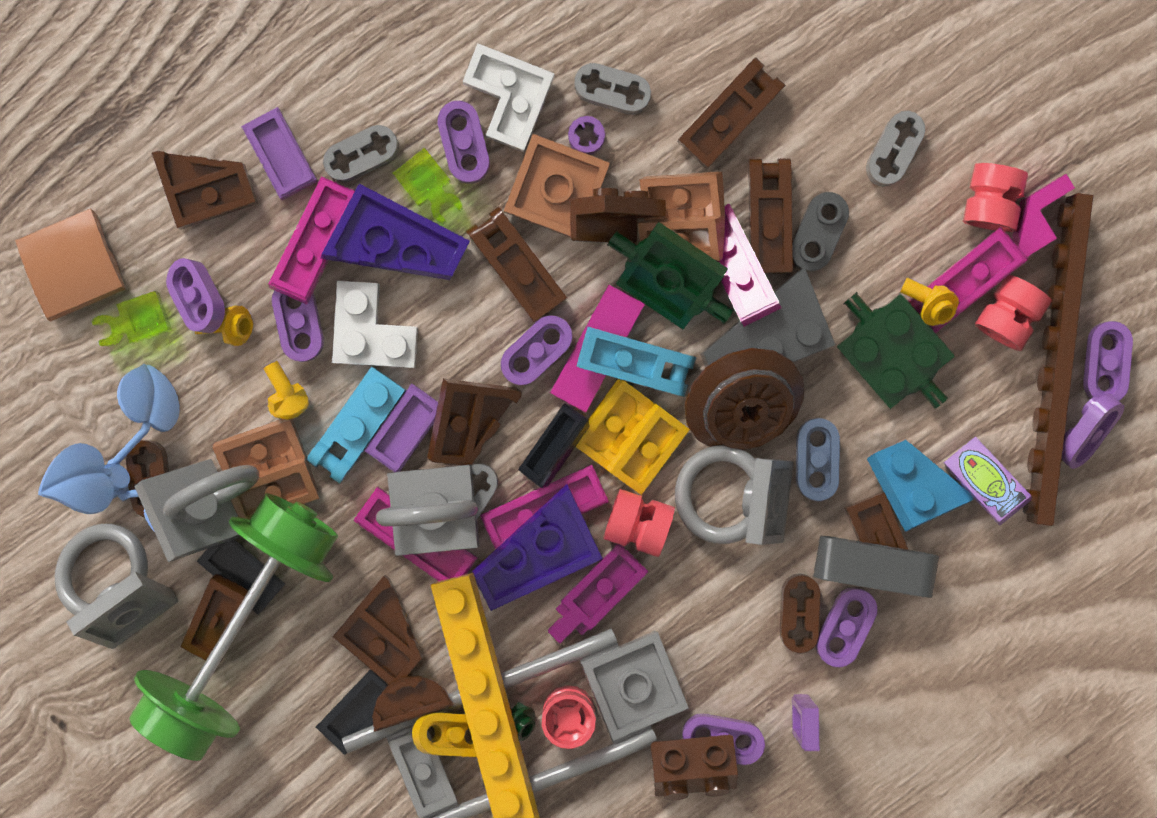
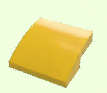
M617 379L588 418L590 427L576 445V448L642 495L690 429L626 381Z

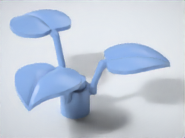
M146 364L125 374L117 389L118 404L130 420L142 423L140 430L113 459L107 462V465L104 464L102 454L93 446L78 443L65 448L47 468L41 481L38 495L58 501L72 510L84 514L102 512L109 506L112 499L119 497L122 501L139 497L136 490L128 489L130 476L128 471L120 465V462L149 432L150 426L160 432H166L176 424L180 405L176 391L167 377L153 366ZM144 509L145 519H146L148 525H149V526L151 527V529L154 531V529H153V527H152V525H151V523H150V521H149V518H148V516H147V514H146V512H145V509Z

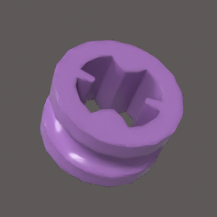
M590 116L579 117L573 121L568 132L570 146L572 149L588 155L598 152L603 146L605 131L601 122ZM585 125L592 126L594 128L593 135L598 138L595 144L589 141L588 147L580 145V137L575 134L580 127L584 131Z

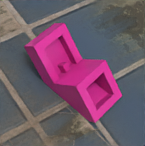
M1067 174L1056 178L1020 201L1019 207L1021 212L1017 231L1012 234V240L1026 257L1057 239L1040 210L1075 188Z

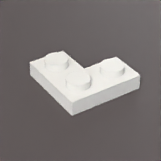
M477 43L462 81L463 85L500 99L486 137L525 153L555 74Z
M337 281L332 363L416 368L418 327L378 324L379 283Z

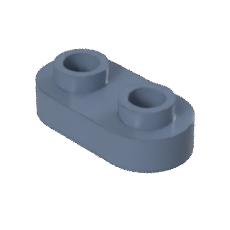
M814 418L804 422L797 432L796 484L801 494L815 501H823L833 496L839 486L840 436L833 423L826 419ZM814 431H820L824 436L823 443L817 447L813 446L810 442V436ZM814 472H820L823 475V483L819 487H813L809 482V478Z

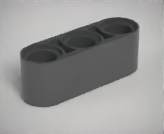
M820 535L813 577L843 584L932 598L939 556L925 552Z

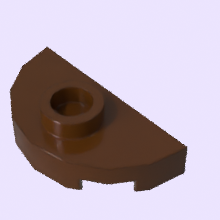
M419 675L401 677L387 685L377 698L372 715L374 732L453 706L454 702L447 690L433 679Z

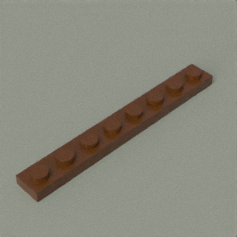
M1076 193L1066 197L1065 203L1060 204L1057 214V226L1062 228L1060 244L1055 245L1052 256V266L1057 268L1055 285H1051L1048 296L1052 299L1048 309H1052L1050 326L1047 325L1045 327L1042 338L1043 350H1047L1045 367L1042 366L1040 368L1037 379L1038 391H1042L1040 408L1037 407L1035 409L1032 421L1033 431L1037 432L1036 446L1031 448L1027 462L1028 472L1032 473L1031 487L1026 489V491L1032 496V500L1023 507V513L1027 514L1026 521L1040 525L1054 526L1094 196L1090 194Z

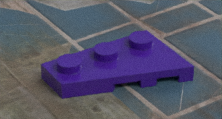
M359 184L325 246L320 259L450 280L470 241Z
M566 484L472 572L490 611L603 558L568 484Z

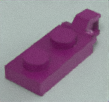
M616 544L561 599V603L555 609L562 616L548 629V633L560 644L574 629L581 635L588 629L591 631L648 573V570L622 545Z

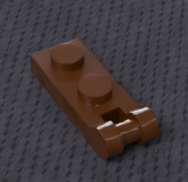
M756 57L677 141L706 169L718 159L786 86L778 77L775 79L770 77L763 70L765 65ZM751 81L762 91L756 99L745 89Z
M778 158L777 163H762V159H749V243L765 274H791L793 272L791 159ZM763 179H777V190H763Z
M498 206L489 213L490 218L480 226L474 224L466 232L535 323L564 302L567 297ZM501 230L507 240L494 249L488 239Z

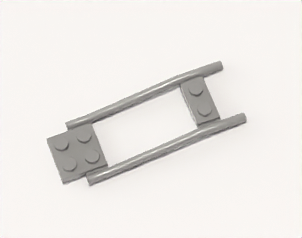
M609 629L501 673L504 687L507 689L580 660L605 726L613 741V744L530 776L529 779L533 793L651 746L653 742H658L651 727L652 724L689 709L657 631L618 646L613 630ZM459 690L449 693L454 702L453 706L433 713H446L463 706ZM419 717L374 732L372 725L342 738L347 754L387 738L419 818H471L491 810L487 794L458 804L439 755L424 754L416 748L413 742L412 729ZM428 730L427 737L431 741L432 738Z

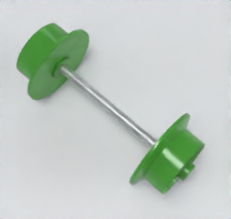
M266 493L251 519L231 517L229 520L230 526L245 540L270 557L191 686L173 677L151 670H140L136 673L134 681L144 694L130 715L129 720L132 726L147 740L178 757L200 761L204 758L217 736L226 738L237 736L240 727L233 716L201 692L280 563L319 581L331 582L333 579V574L324 565L323 561L337 540L338 534L316 518L317 513L300 502L296 501L293 504L276 495Z

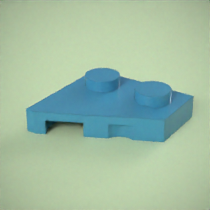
M907 440L878 451L867 458L905 532L974 500L964 487Z

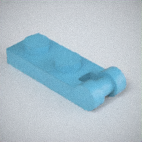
M587 327L576 366L685 397L688 388L685 380L689 368L693 369L696 357ZM665 362L673 364L669 379L661 377Z
M371 366L325 434L312 449L306 461L315 467L322 466L331 473L330 478L341 484L407 390ZM335 442L348 450L341 460L329 452Z

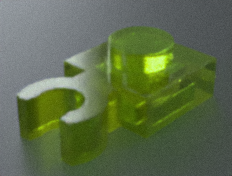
M425 148L392 173L419 207L428 200L432 203L431 212L438 223L442 225L447 223L440 213V208L444 203L454 204L459 212L463 210V205L456 195L444 192L443 188L451 183V180Z
M158 291L116 304L120 316L99 315L91 321L93 326H101L105 323L110 325L111 335L106 339L98 341L100 346L106 347L118 344L124 334H127L129 343L135 344L172 331Z

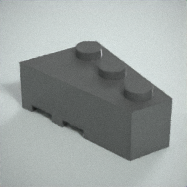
M805 267L774 291L781 309L743 327L741 321H738L700 353L705 368L729 353L750 348L775 350L794 362L835 346Z

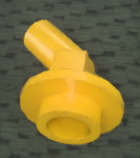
M906 278L900 290V293L924 303L920 313L921 319L930 326L945 324L954 317L959 304L957 295L946 286H934L931 289L910 278Z
M243 306L225 307L223 322L212 333H222L223 341L226 344L241 346L246 343L253 330L251 314ZM195 331V335H196V334H209V333H202V332H196V331Z
M278 361L264 367L265 373L276 390V393L268 398L270 414L285 420L300 416L309 406V398L304 388L298 383L291 385Z

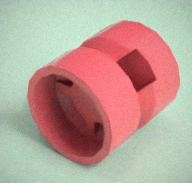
M976 163L970 183V188L975 192V195L967 199L963 222L970 226L996 231L999 227H1002L1005 232L1017 231L1021 208L1016 204V200L1024 197L1028 173L1024 170L1005 165Z
M1008 275L999 283L993 293L996 302L994 304H986L975 322V326L995 341L1016 351H1022L1033 333L1031 323L1042 319L1052 299L1029 282L1016 276Z
M619 489L603 539L623 546L633 542L635 543L636 550L659 557L672 523L675 507L655 500L645 504L642 496Z
M568 685L552 691L543 704L541 724L548 740L560 748L573 749L582 746L591 738L595 730L596 715L593 700L588 693L577 686Z

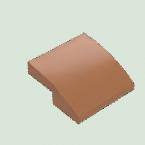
M722 172L646 176L639 179L641 191H648L650 199L666 200L665 217L645 218L638 223L640 241L649 236L659 221L716 261H720L723 258L725 206Z
M91 208L15 240L31 286L47 320L50 322L126 290L115 256L107 247L98 216Z
M280 419L213 444L212 448L222 471L242 465L254 466L259 471L260 475L257 483L246 492L231 500L238 517L251 519L266 493L276 495L293 504L296 501L305 504L319 499L318 489L309 462L306 461L307 457L293 419Z

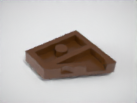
M163 151L152 152L175 224L180 230L258 204L248 171L242 162L219 161L191 155L183 156Z
M443 378L427 458L435 463L472 465L481 453L485 441L491 438L500 427L499 419L512 402L517 404L521 398L522 391L516 387Z
M386 575L381 578L332 636L388 684L401 677H407L423 658L421 649L393 584Z

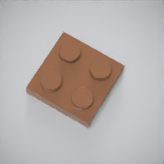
M533 134L504 208V213L571 238L570 199L593 196V189L602 187L610 163Z

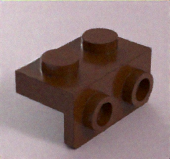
M617 188L593 189V196L570 199L571 240L608 243L615 232L618 231L621 235L636 243L637 219L665 217L666 200L650 199L648 191H625L624 196H618Z
M732 735L658 741L651 744L655 797L664 796L665 800L675 801L687 798L689 796L688 793L705 792L706 796L717 797L730 793V789L737 788L738 770Z

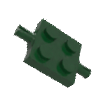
M659 221L649 236L637 245L618 231L615 232L608 242L607 246H610L627 258L625 270L615 284L682 330L694 316L703 311L709 313L722 322V324H725L733 313V309L713 297L716 286L722 280L728 268Z
M857 292L851 298L860 309L848 298L843 304L848 307L859 322L854 331L840 342L837 348L886 405L891 409L907 395L918 391L925 396L934 409L940 406V402L931 392L943 404L948 397L933 382L937 371L953 359L955 354L931 326L921 319V315L905 296L899 293L886 305L873 310L869 308Z

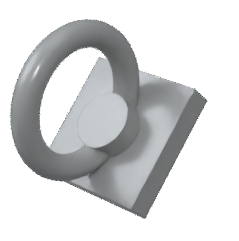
M725 445L705 448L693 455L685 463L678 475L675 486V503L678 514L685 526L693 534L711 543L730 544L745 538V543L758 545L783 543L793 461L755 459L742 449L729 448ZM715 462L733 463L742 468L750 478L745 486L742 501V510L745 518L731 527H714L704 522L697 515L691 500V489L695 477L704 467Z
M208 459L141 480L134 486L168 562L240 537L229 524L231 517H238L231 500L246 492L257 483L260 474L256 467L242 465L217 472L212 459Z
M471 464L387 473L390 507L378 511L376 521L381 526H393L395 556L479 547L476 517L478 507L474 497Z
M97 524L80 531L63 548L55 569L57 595L66 609L75 615L66 621L73 635L110 649L116 648L179 602L171 588L147 577L148 560L145 549L135 534L125 527L115 524ZM101 540L115 541L122 545L129 555L131 562L130 576L103 590L93 603H87L78 597L72 585L74 563L79 554L90 544Z

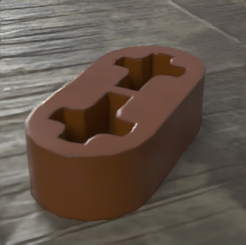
M142 440L126 456V467L130 476L129 490H136L134 486L141 480L169 472L168 456L165 448L160 443L153 440ZM144 447H147L148 453H155L156 462H152L149 465L150 477H147L146 465L143 463L138 464L137 456L144 454ZM130 498L133 510L145 518L144 507L140 498Z
M801 573L793 574L783 583L779 630L780 639L783 644L792 652L799 654L810 651L817 644L821 597L820 588L816 581L808 575ZM798 582H804V586L812 591L811 596H806L803 599V610H797V599L790 595L791 589L798 588ZM797 616L802 617L803 628L810 631L809 637H803L801 644H796L795 639L788 636L789 630H795L797 627Z

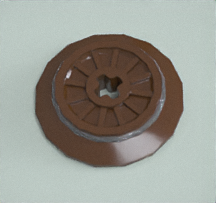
M750 348L729 353L708 365L691 384L684 404L686 424L696 439L709 447L724 445L729 448L742 450L761 447L781 435L796 419L804 400L803 377L792 360L775 350Z

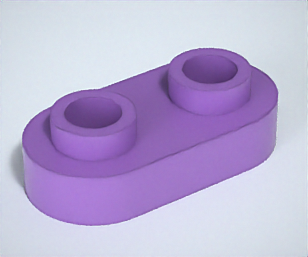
M464 101L449 102L440 110L437 121L448 166L452 175L458 181L474 184L481 181L487 175L490 168V159L480 120L476 110L469 103ZM457 117H463L467 121L466 127L461 131L452 128V121ZM469 156L477 160L476 168L470 171L462 167L463 160Z
M185 258L178 259L171 265L167 274L166 284L168 292L185 325L190 330L212 333L223 322L225 315L224 302L207 269L201 262Z
M274 290L272 306L283 352L295 361L307 362L315 359L323 349L324 336L314 293L308 304L301 303L299 308L292 309L288 304L289 297ZM301 334H307L310 337L311 342L306 349H300L297 345V338Z
M551 315L539 319L503 354L501 370L505 378L517 385H527L534 382L570 347L572 331L569 324L558 316ZM555 329L559 332L560 339L556 344L550 345L544 341V333L547 330ZM519 357H526L530 362L529 369L524 373L517 372L514 368V362Z
M1109 321L1100 323L1092 328L1088 335L1083 387L1090 399L1096 395L1101 397L1105 394H1111L1119 401L1128 391L1133 337L1130 330L1120 322ZM1105 335H1109L1113 340V346L1109 350L1102 346V339ZM1103 375L1109 380V387L1105 391L1101 390L1098 386V380Z
M1111 394L1092 397L1083 407V416L1077 425L1068 430L1064 435L1062 461L1071 469L1078 468L1088 461L1121 418L1124 412V405Z
M852 587L843 590L837 596L819 632L816 644L818 655L828 665L844 667L852 663L857 657L877 616V603L870 593L864 589ZM855 600L859 601L861 604L860 612L856 615H850L847 610L849 603ZM836 637L842 638V648L839 651H831L829 648L830 641Z
M703 713L690 717L682 730L683 739L696 738L695 732L701 727L710 730L709 736L732 735L736 762L739 765H749L756 762L762 756L765 748V740L761 731L756 725L748 721ZM740 735L749 736V745L744 748L737 747L735 745L737 737Z

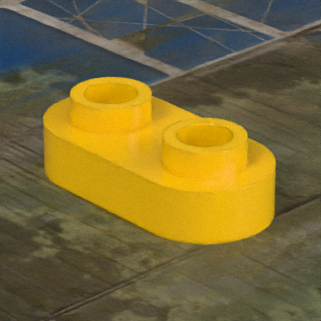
M432 712L420 716L416 720L412 729V739L416 748L422 753L441 756L477 757L472 738L467 743L464 737L466 730L469 728L465 714ZM432 726L435 730V736L430 741L427 737V731Z

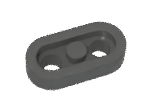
M824 192L817 195L808 204L792 240L793 264L801 270L805 267L806 272H814L826 266L830 261L849 217L848 205L840 195L833 192ZM829 205L835 209L834 219L827 220L822 216L821 210L823 206ZM807 243H814L818 246L819 254L817 257L811 258L806 255L805 246Z

